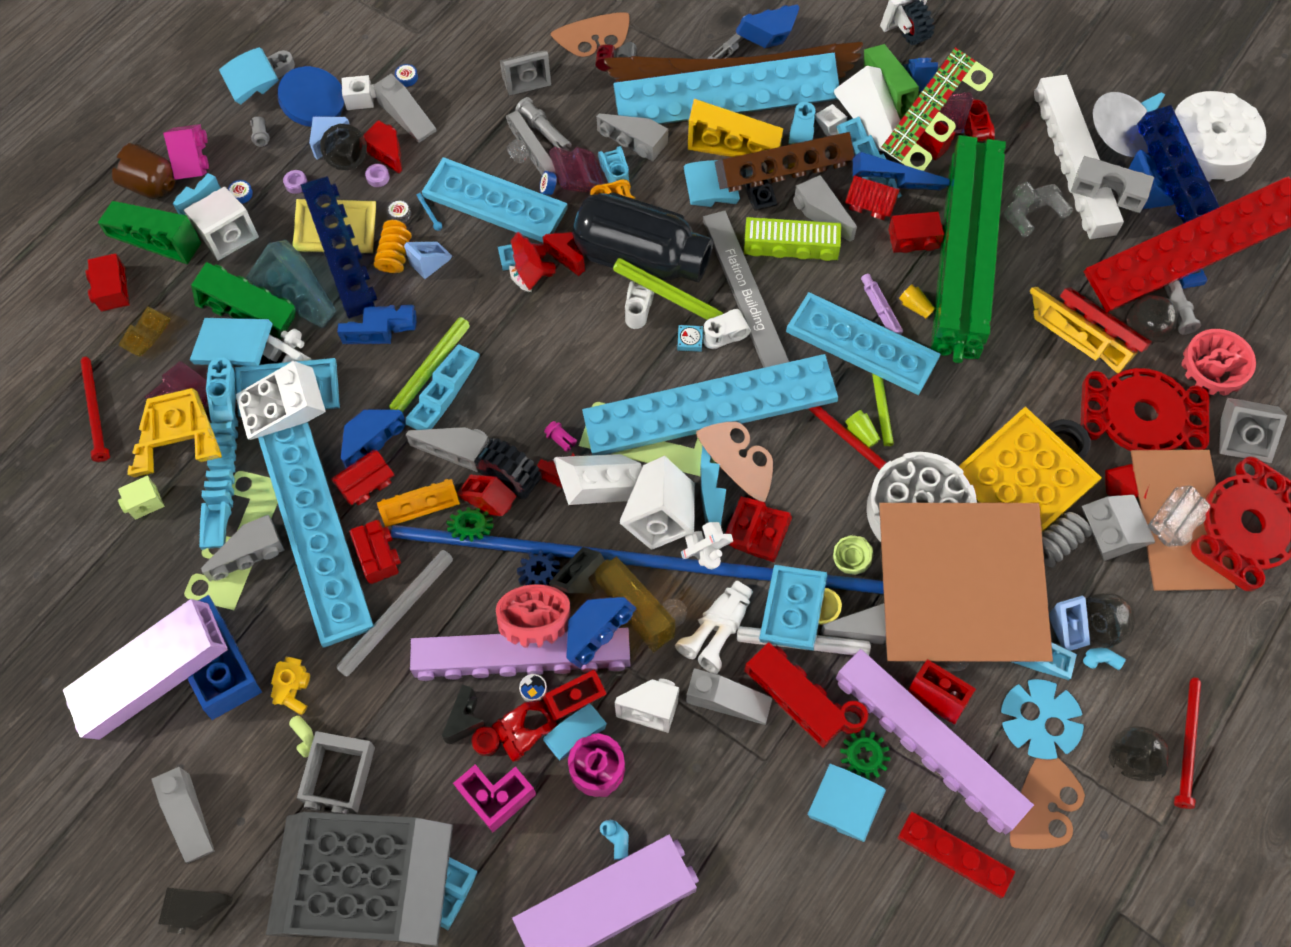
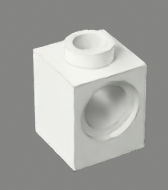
M369 75L342 78V96L347 110L374 108L373 98L377 97L374 84H371Z

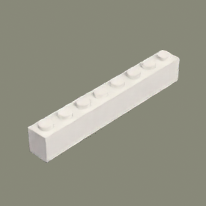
M1067 75L1041 78L1038 87L1034 91V98L1040 105L1041 117L1046 121L1048 127V136L1053 140L1054 151L1059 156L1062 173L1066 175L1068 180L1069 192L1074 196L1075 208L1080 212L1082 227L1087 231L1089 239L1116 236L1124 221L1111 188L1102 187L1098 189L1094 199L1071 192L1083 157L1100 159Z

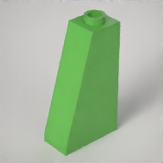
M885 44L864 49V68L871 66L881 69L901 121L918 98L919 86Z

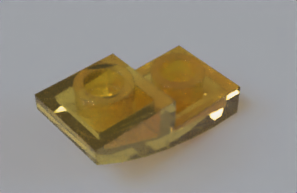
M147 306L136 327L130 324L118 346L138 357L142 356L163 333L171 319Z

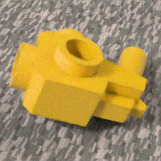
M286 656L284 661L276 663L271 682L273 684L271 692L272 704L285 705L298 714L303 715L308 706L295 699L297 690L307 688L310 673H307L305 666L301 665V659Z

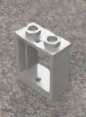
M316 731L297 795V799L304 804V808L321 811V807L332 809L331 813L349 814L351 812L358 814L375 750L374 745L367 740ZM325 750L361 756L349 802L313 795Z

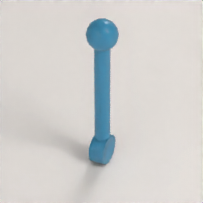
M416 194L434 223L433 228L437 231L441 230L442 223L436 220L422 194Z

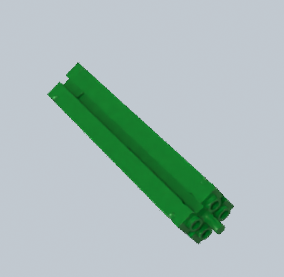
M962 135L958 136L955 152L949 164L948 179H950V185L947 186L943 223L944 237L941 243L935 300L936 309L934 310L930 348L943 356L950 355L953 351V361L955 363L963 362V358L979 359L983 346L990 335L1005 159L1004 151L1006 147V141L987 139L986 143L977 142V137Z

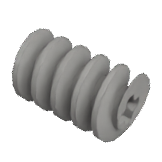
M1067 512L1049 526L1047 530L1042 532L1044 565L1054 567L1056 565L1055 561H1062L1063 555H1069L1070 549H1076L1078 543H1083L1085 537L1088 538L1092 535L1091 527L1081 516L1073 512Z

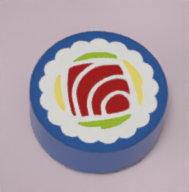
M403 64L395 70L396 79L405 87L414 85L418 80L417 70L413 65Z
M545 171L540 181L541 194L549 196L553 194L557 182L554 172Z
M244 180L234 181L228 187L229 192L241 204L248 202L253 196L250 184Z

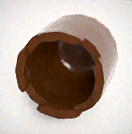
M128 143L118 153L117 158L121 160L117 169L114 167L112 169V179L115 184L149 199L161 198L173 189L175 179L171 162L139 144L134 145L132 143Z

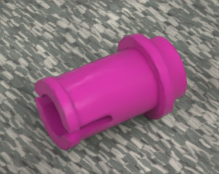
M551 422L544 431L547 434L546 438L553 439L565 452H569L571 450L569 446L572 445L574 447L577 442L575 438L562 428V424L559 422Z

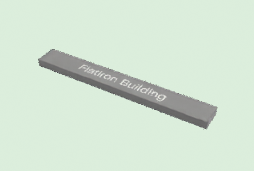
M726 211L703 216V223L709 237L713 238V247L738 308L751 329L750 337L763 368L789 362Z

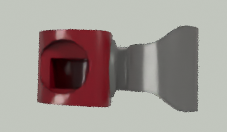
M627 42L620 46L619 51H616L613 45L605 44L599 46L596 55V68L607 72L608 69H613L604 63L605 58L638 56L637 47L633 42Z

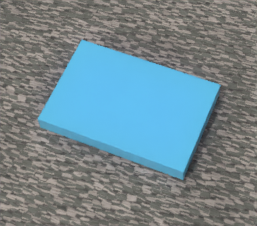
M204 318L190 361L193 364L209 365L215 358L224 357L230 361L232 366H259L272 323L269 319Z
M774 565L759 637L760 642H770L775 645L814 651L827 572Z

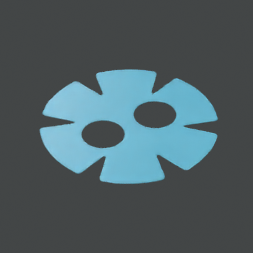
M1039 679L1028 680L1031 696L1019 684L1012 688L1003 701L1001 712L1017 717V719L1005 721L1002 725L1008 738L1017 748H1020L1031 739L1028 755L1040 759H1056L1057 753L1054 742L1065 754L1070 753L1078 745L1083 734L1084 725L1067 719L1081 716L1082 711L1075 698L1067 690L1054 699L1057 684ZM1033 702L1039 707L1040 715L1036 720L1030 721L1022 716L1020 709L1023 703ZM1056 717L1063 722L1064 732L1060 736H1052L1046 731L1045 722L1048 718Z

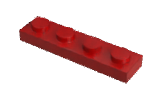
M1072 287L1065 288L1059 296L1065 300L1063 303L1068 308L1074 311L1079 309L1085 314L1083 317L1093 324L1098 322L1104 326V331L1113 338L1118 336L1126 341L1124 345L1132 351L1137 352L1139 350L1143 352L1152 343V341L1109 312L1107 313L1106 310Z
M912 811L897 837L899 840L1000 899L1004 897L1016 872Z

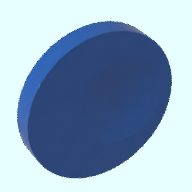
M310 66L298 67L287 72L282 77L278 86V102L282 111L291 120L298 124L312 127L313 117H339L344 107L342 85L332 74L323 69Z

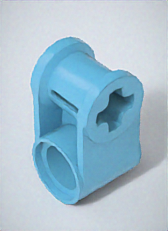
M801 102L795 108L789 145L813 140L815 107L809 102Z
M621 146L613 151L598 152L599 163L608 183L622 179L629 181V169Z

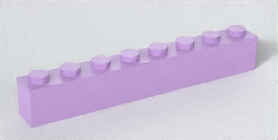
M618 628L614 632L613 638L607 644L602 645L596 651L594 658L581 668H578L566 658L568 631L561 637L558 636V639L552 644L547 640L543 641V645L538 648L537 643H530L528 648L521 646L520 642L515 645L501 634L411 638L410 671L414 678L422 681H430L438 676H445L446 679H460L462 675L486 678L489 674L500 673V676L511 677L515 676L518 672H527L528 675H541L543 671L567 674L571 670L581 669L582 672L588 673L594 669L598 671V668L622 671L625 667H630L629 628Z
M862 649L838 672L836 677L838 686L845 693L853 694L859 700L858 702L866 707L868 713L872 712L880 719L879 723L885 730L890 733L894 732L901 738V744L910 752L915 751L922 758V763L930 771H937L944 778L943 782L948 788L962 794L966 798V804L976 812L980 811L986 816L988 824L994 830L1000 833L1003 832L1005 835L1008 834L1034 806Z

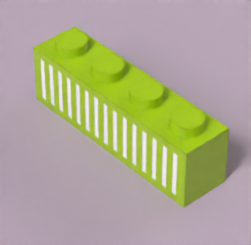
M746 217L744 254L774 256L777 258L822 259L824 261L838 260L841 247V223Z

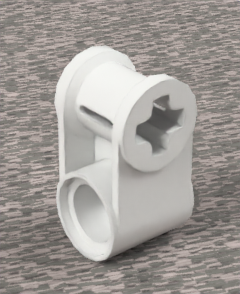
M630 281L625 304V322L630 328L639 329L646 324L654 292L635 284L634 281Z
M733 309L720 316L710 318L705 322L702 342L709 349H717L726 344L744 339L750 334L751 329L741 311Z

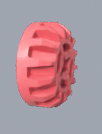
M1209 329L1200 332L1191 340L1183 352L1182 367L1187 370L1185 376L1188 380L1194 378L1197 381L1195 386L1208 388V393L1211 395L1219 391L1221 395L1226 396L1232 391H1239L1253 376L1256 368L1255 354L1250 345L1242 337L1228 330ZM1230 371L1228 380L1221 383L1220 378L1225 372Z
M535 584L515 588L506 593L497 603L496 616L499 632L515 645L520 642L524 648H528L530 643H537L538 648L543 645V641L546 640L552 644L558 639V636L561 637L568 630V620L571 618L569 599L561 590L547 585Z

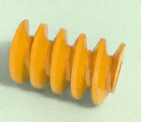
M387 220L384 222L373 264L379 271L389 273L403 272V264L406 262L405 256L407 255L404 246L412 237L404 223L398 220Z

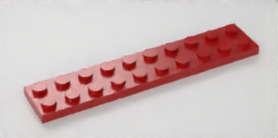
M1289 176L1087 267L1083 272L1106 312L1108 313L1290 229L1291 179Z

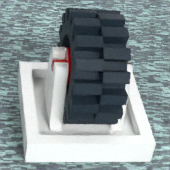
M889 0L880 24L884 32L899 27L900 31H903V38L906 37V41L910 42V45H916L930 39L934 34L933 29H935V25L932 24L934 19L930 17L931 11H927V0Z

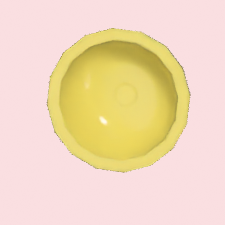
M825 588L818 625L836 620L841 613L842 603L840 597L829 588Z

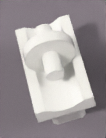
M292 329L289 332L283 331L281 337L284 338V342L269 335L268 343L262 354L277 362L281 353L285 352L286 356L282 363L311 360L308 356L294 349L296 346L299 348L304 346V342L301 341V332L297 329Z
M709 522L703 525L705 539L703 538L702 531H695L685 536L688 548L681 551L683 559L695 556L699 559L701 566L711 570L720 565L722 552L719 549L732 543L733 538L731 534H723L719 522Z

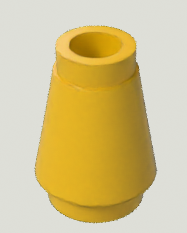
M913 284L899 297L903 302V306L923 316L925 319L936 309L922 290Z

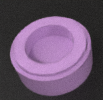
M373 164L365 172L367 182L373 187H382L390 179L387 167L382 164Z
M292 170L283 178L286 190L293 194L303 192L308 186L306 175L300 170Z

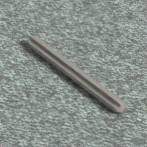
M445 550L439 552L377 620L373 627L367 631L337 664L336 668L344 676H349L450 565L453 558Z

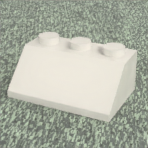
M621 454L554 458V463L569 505L628 501L642 470L641 463Z

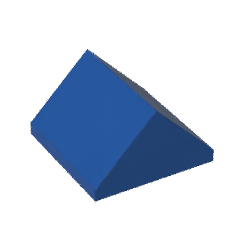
M1142 149L1139 150L1129 169L1154 177L1148 200L1143 209L1175 204L1176 201L1162 165Z

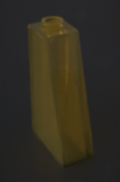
M617 556L612 560H605L595 571L596 581L610 598L625 597L637 608L633 612L629 623L653 653L675 637V619Z

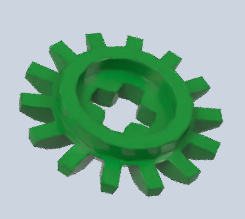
M468 507L463 512L459 509L457 510V516L450 515L453 521H447V525L450 526L447 528V531L452 533L453 538L461 536L460 541H464L467 536H469L470 542H473V536L481 540L483 535H489L490 529L494 527V524H489L493 521V518H486L488 512L480 513V508L471 510ZM466 523H475V528L466 527Z
M861 730L860 738H857L855 733H851L853 741L849 742L847 739L843 741L848 750L840 749V753L847 755V758L841 759V763H850L851 766L846 770L851 772L853 769H856L857 775L860 776L862 772L868 780H870L869 773L871 772L876 778L880 777L877 769L886 771L887 767L882 762L890 761V757L883 756L884 752L889 751V747L881 748L880 746L884 739L881 737L878 741H875L873 739L875 732L872 731L869 737H865V730ZM861 748H865L866 752H872L873 756L869 758V763H865L863 759H858L857 755L861 753Z

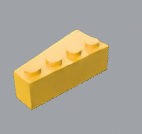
M694 99L689 117L688 150L736 157L781 147L783 128Z

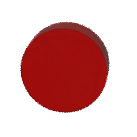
M481 727L472 736V746L476 753L481 756L494 754L500 746L499 735L491 727Z

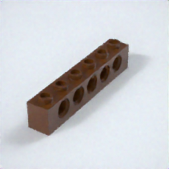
M850 132L714 162L720 189L728 188L729 192L742 190L743 184L749 183L750 188L764 185L763 180L771 179V183L785 180L784 175L792 174V178L805 176V171L810 169L813 170V173L827 171L826 166L832 164L834 169L847 166V161L853 160L854 152ZM826 148L829 150L830 153L829 159L825 156ZM805 153L809 156L808 164L804 160ZM784 157L788 160L787 168L783 165ZM763 162L767 165L766 173L761 168ZM741 167H744L746 170L745 178L740 174Z

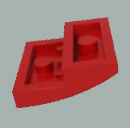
M741 496L725 533L731 534L733 542L728 545L755 557L775 562L792 520L791 513L766 507L765 502Z

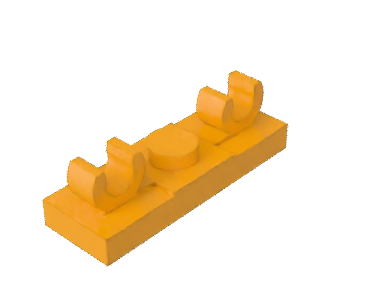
M445 479L444 482L433 483L431 486H425L377 502L385 527L460 504L452 479Z

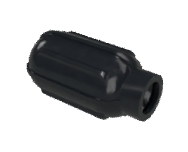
M599 193L585 198L577 212L572 232L577 248L590 261L613 268L617 259L622 258L663 281L682 277L699 283L706 271L713 249V238L694 233L691 225L682 214L617 193Z

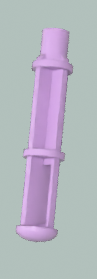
M870 274L863 275L861 280L865 285L864 290L885 328L902 335L903 329L877 282L872 280Z

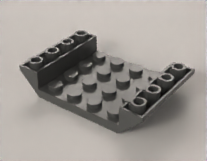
M301 812L287 816L266 935L296 937V935L393 941L409 945L438 947L453 825L416 817Z

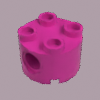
M599 733L591 734V736L579 739L570 750L568 766L571 780L576 788L584 794L593 797H607L622 783L625 774L624 755L619 744L611 737Z

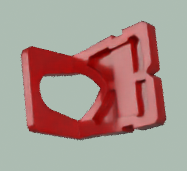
M542 700L525 702L492 724V728L499 735L500 742H504L503 747L511 761L514 762L524 756V752L529 751L543 735L548 734L558 726ZM528 710L542 712L548 723L538 729H527L524 727L525 716Z

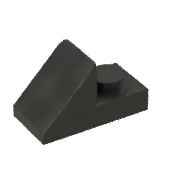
M582 547L549 582L550 586L567 593H595L588 578L604 562L602 554Z
M462 684L442 734L445 743L453 744L474 734L477 729L486 727L483 720L468 715V713L472 714L477 704L476 694L472 687Z

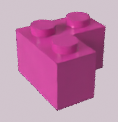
M201 124L175 127L163 133L174 179L203 176L207 173L206 169H209L208 159L206 155L202 154V149L206 147L205 143H208L205 129L201 128Z
M475 764L453 783L458 792L492 833L536 796L532 785L516 767L495 785H492Z

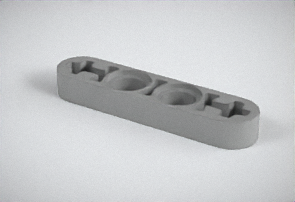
M515 111L506 115L511 131L540 174L543 175L545 171L554 172L556 177H558L553 161L521 114Z

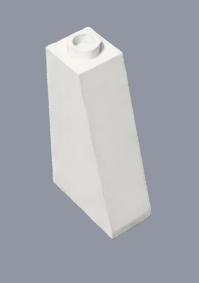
M866 66L834 89V94L852 118L860 117L867 136L872 135L878 151H884L881 149V146L898 125L900 118L881 69Z

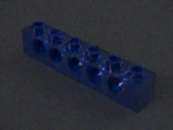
M1172 105L1146 112L1137 123L1138 130L1147 144L1148 152L1155 161L1158 174L1162 177L1167 193L1172 198L1176 206V212L1181 217L1183 223L1219 208L1220 206Z
M328 176L300 184L347 317L350 319L362 315L364 308L375 307L373 301L378 299L373 286L369 288L367 286L366 280H369L370 277L366 266L360 267L358 260L362 259V255L358 245L353 246L351 239L355 238L351 225H345L344 218H347L344 205H338L336 198H339L340 194L336 183L331 184ZM325 203H330L328 207H321ZM333 223L338 224L334 228H328ZM339 244H345L341 249L335 248ZM345 265H353L352 268L348 270L343 269ZM354 285L361 286L356 291L350 290V288Z

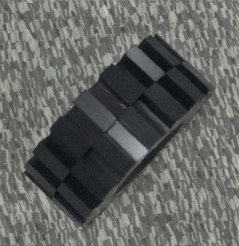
M491 438L474 460L476 468L481 470L480 473L482 475L497 477L519 499H526L542 478V473L539 471L538 466L533 465L534 462L528 459L525 453L519 452L515 446H510L508 442H501L497 438Z

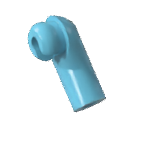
M1100 647L1089 649L1086 652L1083 663L1094 669L1098 663L1105 662L1120 670L1126 659L1108 648Z

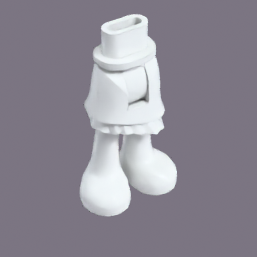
M735 581L731 588H726L725 592L703 613V617L698 619L700 627L692 636L684 637L677 641L675 644L677 651L688 659H695L712 630L717 631L708 646L699 655L698 662L705 670L718 674L722 667L719 657L720 650L729 635L735 634L736 630L740 627L746 608L750 604L749 598L753 593L752 589L739 581Z

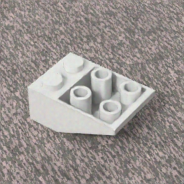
M292 361L235 394L246 435L250 440L304 424L326 412L313 368L296 361Z

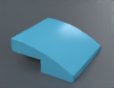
M260 47L237 56L219 69L234 100L240 105L256 91L264 94L279 81L263 49Z
M718 160L685 164L684 172L691 205L712 207L715 202L737 204L739 201L738 191L729 192L728 188L720 189L714 162Z
M829 764L810 807L808 816L811 819L836 828L842 834L864 842L886 790L855 773Z
M450 857L440 926L446 930H449L477 875L476 870Z

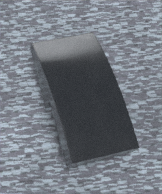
M762 165V166H761L762 171H763L764 173H766V172H765V169H764V166ZM741 170L740 174L743 178L746 176V170ZM768 179L763 180L764 185L750 188L749 183L744 184L754 211L777 206L772 184L768 182Z

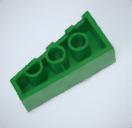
M112 201L98 221L99 226L107 237L186 265L189 264L201 245L197 232L187 215Z
M206 262L191 284L195 306L202 309L205 305L212 308L213 313L220 316L223 313H227L233 319H269L272 323L269 335L282 339L281 333L287 331L295 318V306L291 301L282 297L278 298L272 295L266 288L256 287L250 284L244 277L234 276L217 264L212 265Z

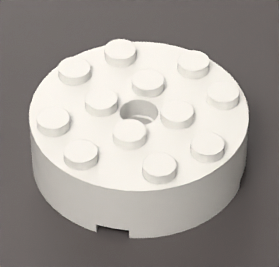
M1205 91L1187 97L1178 105L1164 131L1163 140L1166 143V153L1169 159L1182 172L1210 182L1212 179H1223L1226 182L1242 176L1251 167L1265 144L1266 128L1257 109L1235 94Z
M928 452L906 453L902 457L886 463L876 475L867 500L868 522L877 539L881 542L879 503H977L973 485H970L963 475L964 471L949 459Z

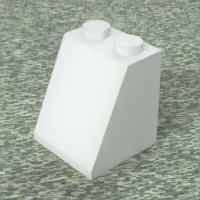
M226 187L214 191L209 196L184 209L192 226L218 261L259 237L247 210Z
M666 456L643 465L621 516L620 524L651 550L694 533L695 483Z

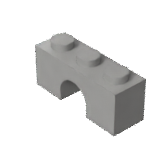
M1084 156L1077 170L1071 192L1094 199L1098 189L1108 187L1115 190L1119 196L1117 206L1140 213L1148 200L1154 177L1123 168L1119 165L1100 161L1096 158Z

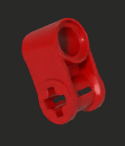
M971 100L967 104L962 118L966 136L977 137V142L986 141L987 139L994 140L995 129L986 104L981 100Z

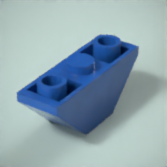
M798 4L792 6L785 5L772 11L765 10L755 15L748 14L741 19L736 33L764 48L783 44L792 30L799 6Z
M931 58L909 59V64H902V66L917 83L919 91H923L936 74L938 62H931Z
M363 410L344 425L341 460L345 468H348L372 450L379 451L393 435L401 433L404 426H406L403 413L400 410Z
M625 597L587 600L568 620L566 658L578 668L588 664L594 658L596 651L613 638L614 632L631 619L633 612L637 608Z

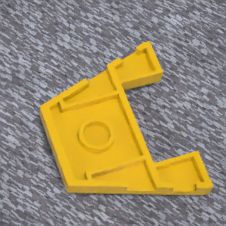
M190 388L147 399L139 430L142 432L139 443L134 445L133 454H135L133 466L128 468V475L138 477L154 473L153 448L194 438L196 460L204 462L222 458L220 448L196 390Z

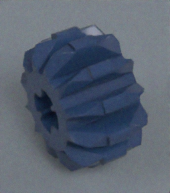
M540 550L538 556H534V553L529 552V560L521 558L522 567L517 568V574L520 575L518 579L520 585L536 584L550 586L549 582L560 571V562L558 560L553 561L554 555L552 553L544 557V552ZM539 570H543L539 576L536 575Z

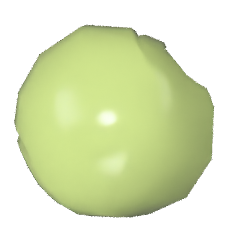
M850 535L841 538L834 546L833 559L836 566L842 572L857 575L865 572L871 566L874 557L873 548L864 537Z

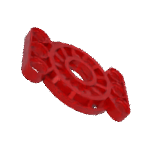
M1134 368L1124 370L1114 375L1110 380L1102 372L1092 371L1086 376L1082 384L1080 425L1088 432L1090 440H1097L1106 432L1119 446L1129 451L1175 450L1180 446L1184 450H1205L1209 445V393L1205 388L1198 385L1191 386L1185 391L1172 377L1151 369ZM1132 375V377H1129L1123 381L1120 380V378L1124 376ZM1089 380H1098L1102 387L1093 388L1089 384ZM1191 393L1199 395L1202 402H1193L1189 395ZM1088 402H1098L1100 404L1101 409H1091L1088 405ZM1143 402L1151 405L1157 412V418L1152 421L1142 420L1135 413V404ZM1189 416H1198L1202 424H1193ZM1087 423H1096L1100 431L1091 432L1087 427ZM1195 437L1199 439L1202 446H1192L1189 438Z
M1247 457L1236 465V476L1228 477L1221 481L1207 495L1203 505V522L1207 535H1202L1192 542L1191 552L1198 560L1241 589L1254 591L1265 583L1266 578L1263 570L1278 567L1291 558V547L1288 552L1285 551L1289 542H1291V501L1289 499L1291 480L1259 459ZM1245 464H1249L1254 468V475H1250L1245 471ZM1267 478L1276 482V490L1268 487ZM1233 482V486L1228 489L1223 487L1224 484ZM1216 493L1217 497L1212 502L1213 496ZM1244 511H1250L1258 517L1262 526L1260 533H1251L1244 528L1241 522V516ZM1201 541L1206 542L1210 546V554L1201 551ZM1223 557H1228L1232 560L1233 569H1228L1224 566ZM1274 557L1281 559L1278 562L1270 564L1269 561ZM1246 572H1250L1255 576V585L1247 582L1245 578Z

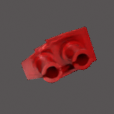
M517 232L511 240L513 258L516 263L515 267L528 290H531L542 276L552 277V274H555L556 267L553 262L541 261L544 258L543 256L546 255L544 244L531 243L528 238Z

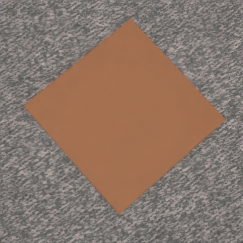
M879 503L887 661H926L928 659L931 662H1053L1039 503Z

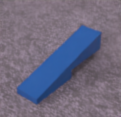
M860 152L853 157V176L897 179V188L942 190L950 185V179L870 154Z

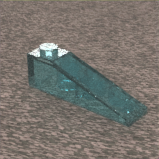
M287 240L268 243L246 276L252 285L264 287L272 295L291 301L299 316L321 328L328 324L337 311L303 256Z

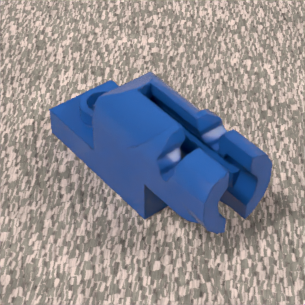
M394 305L366 307L363 313V323H338L337 332L342 344H391L392 331L398 333L416 329V310H414V305H401L398 311H396Z

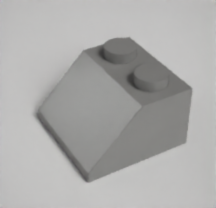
M541 50L500 60L502 77L509 96L551 85L547 51Z
M1227 397L1220 420L1219 453L1240 458L1255 457L1260 461L1272 463L1287 415L1278 406Z
M1134 495L1108 496L1082 506L1084 517L1092 529V535L1104 561L1155 543V539Z

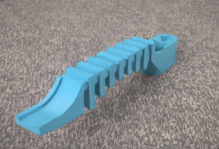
M224 357L212 360L209 363L206 393L210 419L212 421L210 425L220 448L222 458L207 461L210 471H206V478L208 479V481H204L206 491L202 490L201 495L206 502L201 504L199 546L201 550L221 548L226 543L227 522L230 515H232L231 507H233L231 497L234 496L232 484L235 483L233 473H235L236 469L234 461H236L235 450H237L235 439L238 438V432L235 427H238V420L235 415V394L237 392L235 370L230 361Z

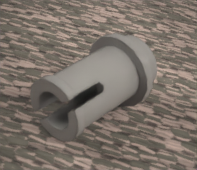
M259 116L252 118L250 121L253 132L251 140L256 146L263 147L270 140L269 134L266 132L265 119Z

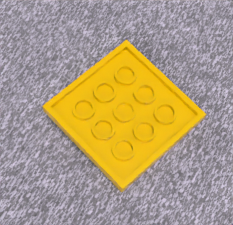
M1026 406L959 465L964 471L963 475L970 485H973L977 503H1039L1041 532L1053 524L1102 478Z

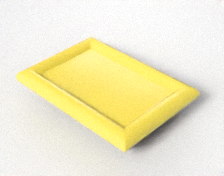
M296 199L292 251L373 253L376 201Z

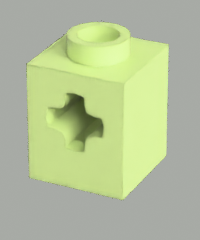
M148 476L118 489L121 495V499L118 500L124 513L129 512L135 520L165 507L156 485Z

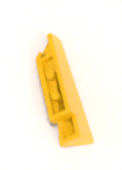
M1032 287L1030 289L1034 303L1033 312L1035 320L1095 361L1101 358L1116 373H1120L1138 353V351L1134 352L1124 345L1125 342L1111 337L1103 328L1089 322L1081 314L1068 308L1065 304L1040 288Z

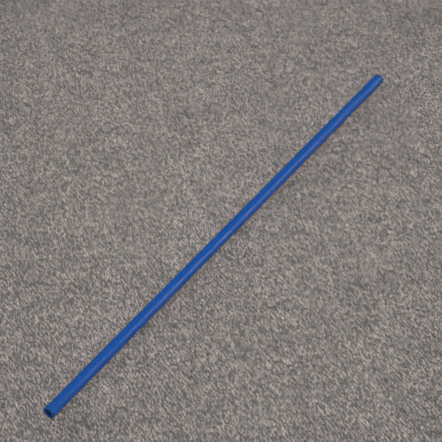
M393 525L391 530L392 538L520 553L532 552L538 554L542 550L546 556L552 553L555 557L573 558L582 548V546L483 535L481 540L473 536V542H470L469 536L464 541H460L461 536L453 538L452 533L448 531ZM585 547L600 552L604 562L764 581H771L773 568L720 562L717 568L711 570L701 566L699 560ZM827 575L825 588L884 594L883 581Z

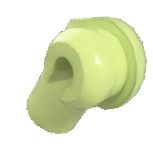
M295 716L290 720L289 725L302 739L303 742L297 746V750L306 758L309 756L314 735L311 727L303 718Z

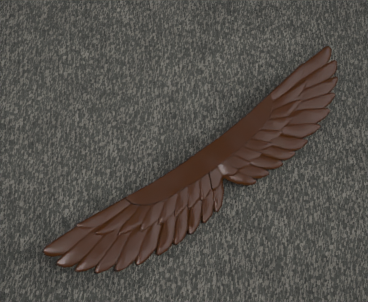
M834 43L752 57L684 59L631 56L605 58L604 63L608 67L613 68L608 69L607 73L613 78H619L615 81L617 83L835 53L839 79L845 77L846 74L844 72L854 68L855 65L850 63H855L861 57V54L856 52L863 47V43Z

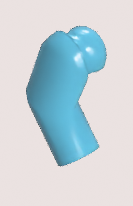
M614 820L603 821L600 825V832L614 844V860H622L628 857V832Z

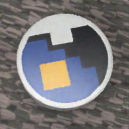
M537 674L525 676L520 682V694L527 702L543 700L542 696L547 693L545 680Z

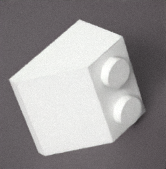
M652 679L616 697V717L669 733L678 704L679 687H676L675 683L666 679H659V681Z

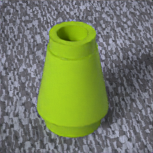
M862 410L857 411L845 421L848 425L847 429L869 448L881 440L868 414H864Z

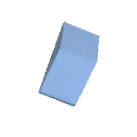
M313 117L309 143L317 160L352 135L350 124L346 117Z
M406 242L404 246L410 266L424 279L452 258V255L438 242Z
M1082 595L1057 603L1049 613V620L1061 647L1071 651L1090 645L1085 597Z

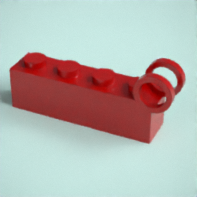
M768 642L746 663L744 672L772 697L823 749L840 731L848 735L859 733L868 720L866 707L858 701H849L843 706L838 703L833 704L826 697V691L816 683L813 685L806 678V672L799 665H793L786 659L787 654L777 645L774 647ZM847 712L857 714L860 718V723L852 724L848 722L844 714Z

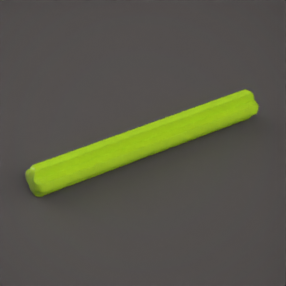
M618 258L613 267L616 273L706 320L724 314L722 311L622 258Z
M460 317L455 321L389 405L390 410H400L403 413L432 376L433 372L440 366L469 329L470 325L467 320Z

